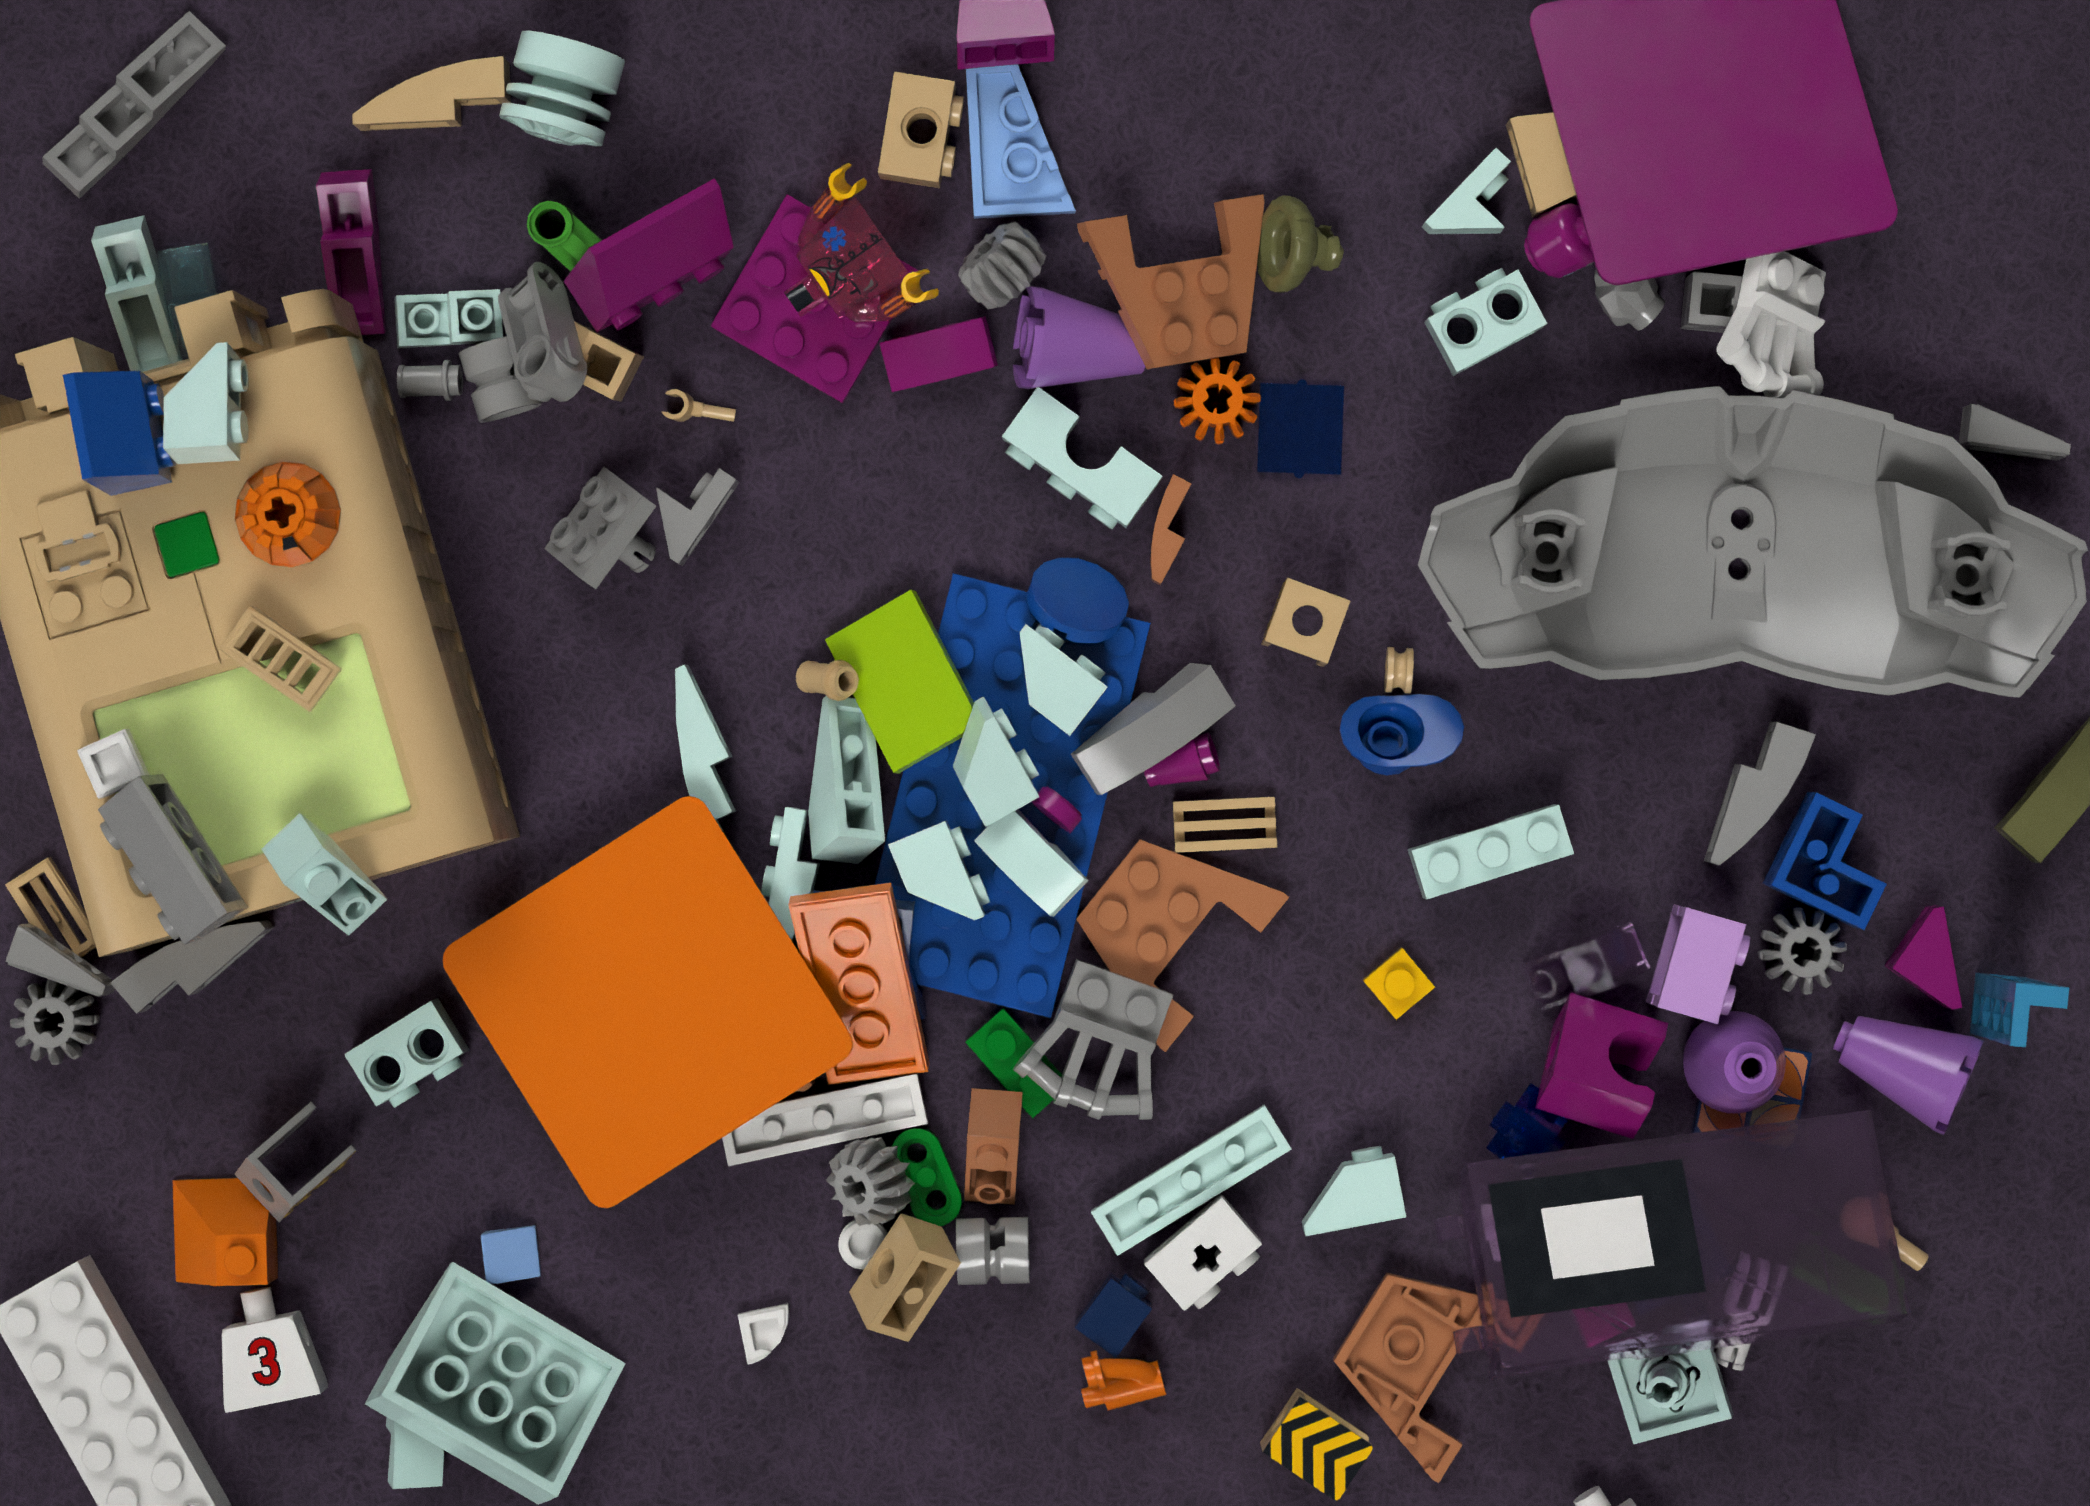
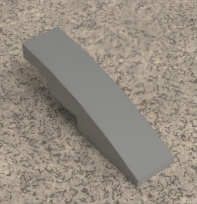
M188 11L116 76V84L79 116V124L42 157L43 165L80 199L191 88L226 50V45Z

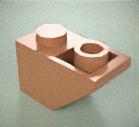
M972 1088L967 1133L964 1201L1015 1205L1023 1092Z

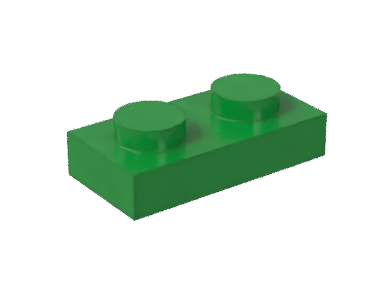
M1005 1008L1001 1009L965 1041L1008 1091L1023 1092L1022 1107L1032 1119L1054 1100L1030 1077L1026 1075L1022 1078L1013 1070L1016 1063L1033 1045L1034 1041ZM1044 1054L1040 1060L1061 1077L1062 1073Z

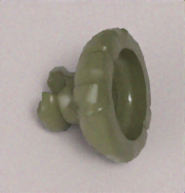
M1282 195L1276 200L1273 199L1262 217L1257 260L1258 273L1265 286L1270 291L1285 293L1298 287L1312 267L1318 266L1320 270L1326 271L1338 268L1344 254L1339 237L1335 236L1331 231L1332 226L1320 225L1315 227V221L1311 212L1296 197Z

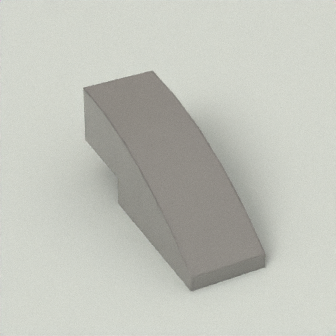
M1189 663L1155 693L1143 692L1073 751L1071 755L1095 793L1103 795L1156 765L1189 743L1236 705L1211 665Z
M1779 722L1769 723L1755 769L1742 764L1734 765L1704 858L1705 862L1721 865L1741 849L1768 822L1788 795L1803 768L1816 734Z
M269 920L238 923L216 928L193 943L184 945L182 940L177 941L135 963L110 983L136 1014L150 1009L177 984L181 986L188 996L198 994L269 933L274 926Z

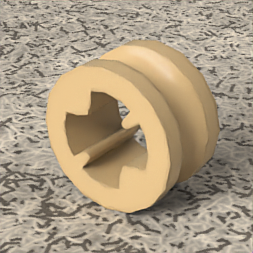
M1387 647L1384 678L1385 692L1391 693L1394 688L1399 687L1404 693L1411 694L1414 666L1413 648H1406L1404 653H1397L1394 647Z

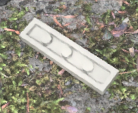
M917 1073L778 1102L724 1136L722 1140L728 1166L924 1125L928 1124V1118Z

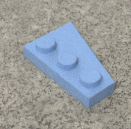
M1018 64L966 69L974 219L1075 214L1076 210L1062 180L1059 167L1049 147Z

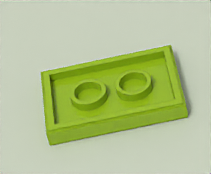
M907 591L825 639L834 659L846 661L856 670L859 683L853 696L893 773L899 774L963 737L974 702L916 591Z

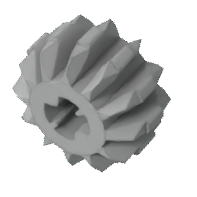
M1013 222L999 225L994 232L986 234L979 244L974 245L972 252L964 257L958 276L964 287L968 290L967 292L977 303L981 302L987 309L1003 307L1012 298H1018L1025 288L1030 287V282L1033 278L1040 274L1046 255L1037 239L1018 223Z
M1796 907L1792 909V926L1783 915L1777 914L1773 917L1774 924L1781 931L1779 935L1767 930L1762 931L1761 938L1773 942L1774 948L1758 951V958L1761 960H1776V963L1767 968L1765 975L1769 979H1774L1784 973L1780 987L1782 990L1790 992L1798 980L1801 993L1807 995L1811 994L1813 990L1812 977L1822 987L1827 988L1832 982L1824 970L1828 967L1834 971H1843L1844 964L1840 961L1832 960L1831 957L1832 953L1846 951L1847 944L1845 942L1829 941L1830 938L1838 933L1840 927L1837 923H1830L1820 929L1824 920L1823 912L1814 910L1806 923L1803 908ZM1809 938L1812 943L1807 945V947L1814 949L1813 956L1810 960L1802 958L1796 964L1793 959L1798 957V955L1791 953L1792 945L1794 942L1804 943Z
M50 979L47 980L45 989L38 983L29 985L27 989L31 1000L18 998L14 1002V1006L19 1011L25 1013V1016L10 1020L12 1028L24 1027L26 1034L18 1037L15 1041L16 1045L24 1047L33 1042L34 1046L31 1050L30 1058L38 1061L48 1052V1058L52 1065L61 1064L64 1059V1053L73 1060L81 1057L82 1049L79 1042L89 1045L93 1044L96 1040L94 1034L84 1029V1026L100 1022L99 1015H85L83 1009L93 1004L94 998L92 995L84 996L76 1001L78 989L66 985L62 991L61 983ZM47 1011L51 1014L57 1012L62 1014L64 1022L58 1024L59 1027L63 1028L62 1032L59 1029L50 1031L47 1028L45 1020L51 1019V1016L46 1015Z
M882 1137L870 1138L868 1140L866 1138L862 1140L857 1139L845 1145V1148L829 1161L833 1172H831L826 1181L835 1188V1194L831 1200H839L843 1205V1217L854 1216L859 1226L870 1225L871 1223L874 1225L878 1223L884 1224L895 1218V1215L911 1202L908 1191L915 1183L905 1175V1170L910 1163L900 1162L897 1158L898 1146L886 1147Z

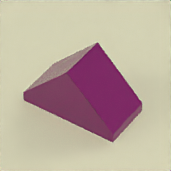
M1937 905L1927 906L1922 910L1884 966L1941 1006L1952 1010L1962 1008L1944 907Z

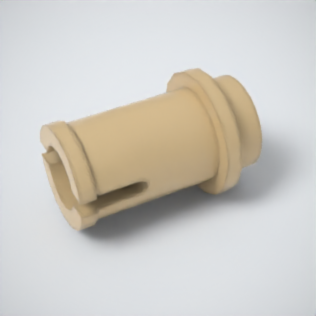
M835 660L829 664L805 661L799 666L796 673V683L802 692L825 694L829 699L835 701L847 699L856 691L859 683L856 670L843 660Z

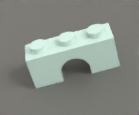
M1036 388L1002 435V439L1010 445L1005 453L1028 470L1031 469L1034 463L1051 474L1046 483L1071 500L1078 493L1093 505L1088 510V513L1108 528L1113 529L1117 522L1127 528L1162 480V475L1123 447H1120L1110 462L1101 468L1085 469L1076 465L1068 456L1066 441L1070 432L1078 423L1079 416L1041 388Z
M1556 804L1513 816L1480 829L1455 834L1408 849L1422 898L1426 900L1574 854L1560 806Z

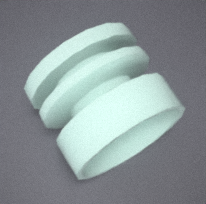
M522 31L513 64L521 71L534 76L532 84H507L506 92L527 103L526 105L502 103L499 114L500 118L515 124L530 135L551 142L570 146L583 144L603 146L605 131L585 123V120L609 122L611 112L592 102L591 98L593 94H617L625 60L603 49L572 39L543 32Z

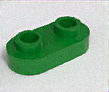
M912 1127L904 1130L897 1136L892 1147L898 1146L897 1158L900 1162L910 1163L905 1170V1175L915 1183L908 1191L911 1199L909 1203L917 1219L938 1226H944L956 1218L962 1204V1194L939 1138L932 1131L923 1127ZM920 1143L925 1146L927 1156L924 1160L915 1162L909 1158L907 1150L911 1144ZM939 1190L945 1194L946 1204L942 1208L935 1209L928 1204L927 1195L931 1191Z

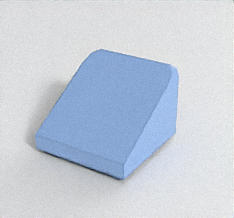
M536 1225L490 1230L481 1234L485 1278L488 1283L499 1284L541 1276Z

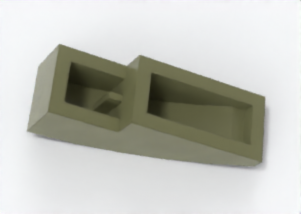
M2090 717L2025 789L2026 793L1994 827L1997 832L2031 862L2041 863L2090 805Z

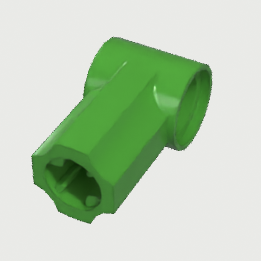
M553 201L539 203L532 208L528 215L527 228L529 235L570 272L589 247L602 241L574 215L570 208L561 203ZM555 210L563 215L566 223L565 230L558 238L547 239L540 231V220L545 213Z

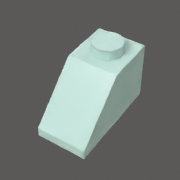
M1381 1146L1352 1151L1353 1160L1340 1164L1303 1218L1302 1227L1305 1236L1406 1218L1395 1156L1392 1153L1383 1154Z

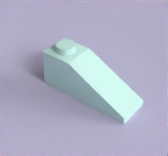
M825 696L822 699L808 809L812 859L858 864L885 842L876 738L855 698L835 701Z

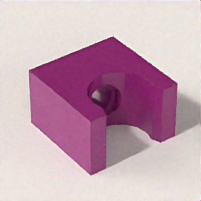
M1570 993L1552 1027L1535 1108L1634 1139L1652 1108L1655 1092L1647 1086L1636 1085L1623 1079L1613 1069L1611 1064H1622L1637 1071H1647L1666 1038L1668 1023Z

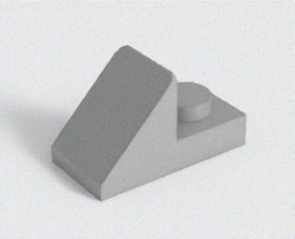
M720 468L714 476L708 472L705 473L690 495V498L696 501L691 510L659 488H656L670 559L681 566L685 564L739 485V481Z

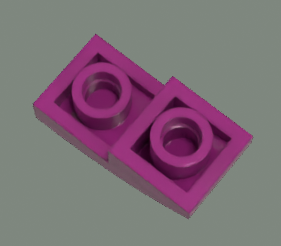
M986 316L888 339L879 343L892 392L998 366Z

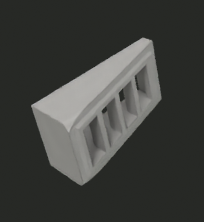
M1969 404L1963 407L1959 444L1965 449L2055 461L2070 455L2071 444L2064 442V440L1980 405Z
M30 923L20 924L17 927L5 961L8 962V965L98 997L114 993L115 988L110 983L112 982L110 977L40 928Z

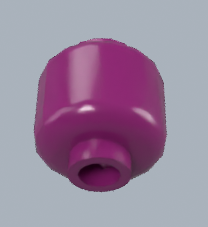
M1573 203L1561 205L1534 218L1530 223L1524 247L1529 262L1536 270L1554 278H1561L1594 263L1579 205Z

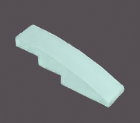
M684 664L675 669L676 725L683 774L689 796L702 800L721 828L718 820L736 812L714 765L731 758L732 755L689 665Z

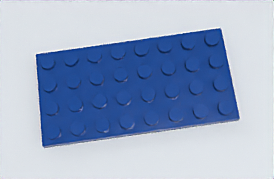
M953 573L938 635L973 702L984 696L993 713L1001 708L1005 712L1017 734L1009 739L1014 751L1017 753L1025 748L1039 773V776L1031 780L1037 793L1042 787L1047 786L1064 797L1082 814L1080 823L1069 833L1045 816L1032 802L1019 808L1022 814L1049 843L1057 845L1081 873L1087 877L1108 792L1103 795L1095 793L1071 753L1131 703L1151 623L1126 617L1118 632L1111 639L1099 643H1075L1065 639L1066 633L1060 632L1056 628L1053 632L1065 641L1059 650L1075 662L1082 654L1105 672L1100 681L1108 687L1072 735L1069 736L1029 705L1020 631L1025 624L1035 631L1040 623L1030 612L1026 600L1027 592ZM960 738L903 771L875 885L892 883L896 900L915 902L909 961L918 985L1051 1018L1084 886L1054 917L1050 916L1024 893L977 845L974 840L986 827L953 768L962 740ZM946 820L950 829L960 826L971 855L963 858L970 877L977 874L980 875L990 899V903L982 906L986 915L980 919L973 920L908 893L888 844Z

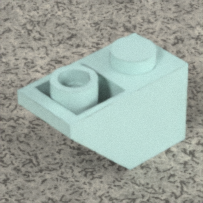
M228 342L216 343L164 397L163 449L177 464L240 461L241 443H246L248 440V420L245 411H241V392L247 391L249 378L245 360H241Z
M1025 624L1020 631V640L1029 705L1071 736L1108 688L1100 681L1105 672L1082 654L1075 662L1059 649L1065 641L1050 629L1039 624L1034 631Z
M983 696L974 702L953 768L982 822L987 827L1039 798L1031 781L1039 776V773L1025 748L1017 753L1014 751L1009 739L1017 734L1003 709L1001 708L993 713Z
M301 813L261 849L283 884L348 936L387 901V898L335 841Z
M946 820L888 844L908 893L973 920L980 919L986 915L982 906L990 903V899L980 875L977 874L970 877L963 858L971 855L960 826L950 829Z

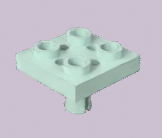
M1704 1317L1604 1344L1603 1348L1633 1444L1732 1419L1734 1414ZM1661 1348L1666 1350L1668 1353V1359L1666 1361H1660L1663 1359L1664 1353L1659 1352L1656 1356H1654L1655 1350ZM1697 1367L1700 1370V1377L1696 1379L1697 1373L1695 1370H1692L1689 1378L1686 1372L1687 1368Z

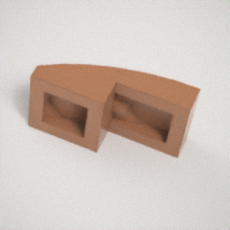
M1174 474L1160 504L1151 543V581L1158 585L1162 584L1185 541V538L1168 530L1191 487V483Z

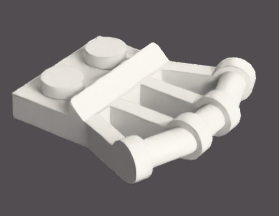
M1785 251L1746 259L1737 307L1716 350L1717 354L1726 364L1733 365L1741 375L1742 384L1754 392H1763L1766 397L1784 398L1792 390L1820 395L1824 382L1820 372L1815 369L1814 333L1825 323V320L1818 317V312L1824 295L1826 272Z

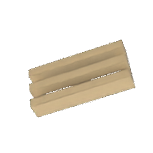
M1275 797L1173 801L1175 853L1277 848ZM1265 808V818L1184 821L1183 812ZM1266 828V838L1185 842V832Z
M51 857L44 859L5 884L31 925L37 926L54 938L22 888L27 883H30L71 947L72 952L82 958L96 948L86 912ZM41 874H46L87 939L84 943H81L39 877Z

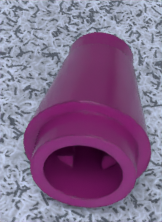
M1210 733L1198 735L1156 765L1145 770L1144 774L1149 786L1210 780V774L1221 770L1218 753Z

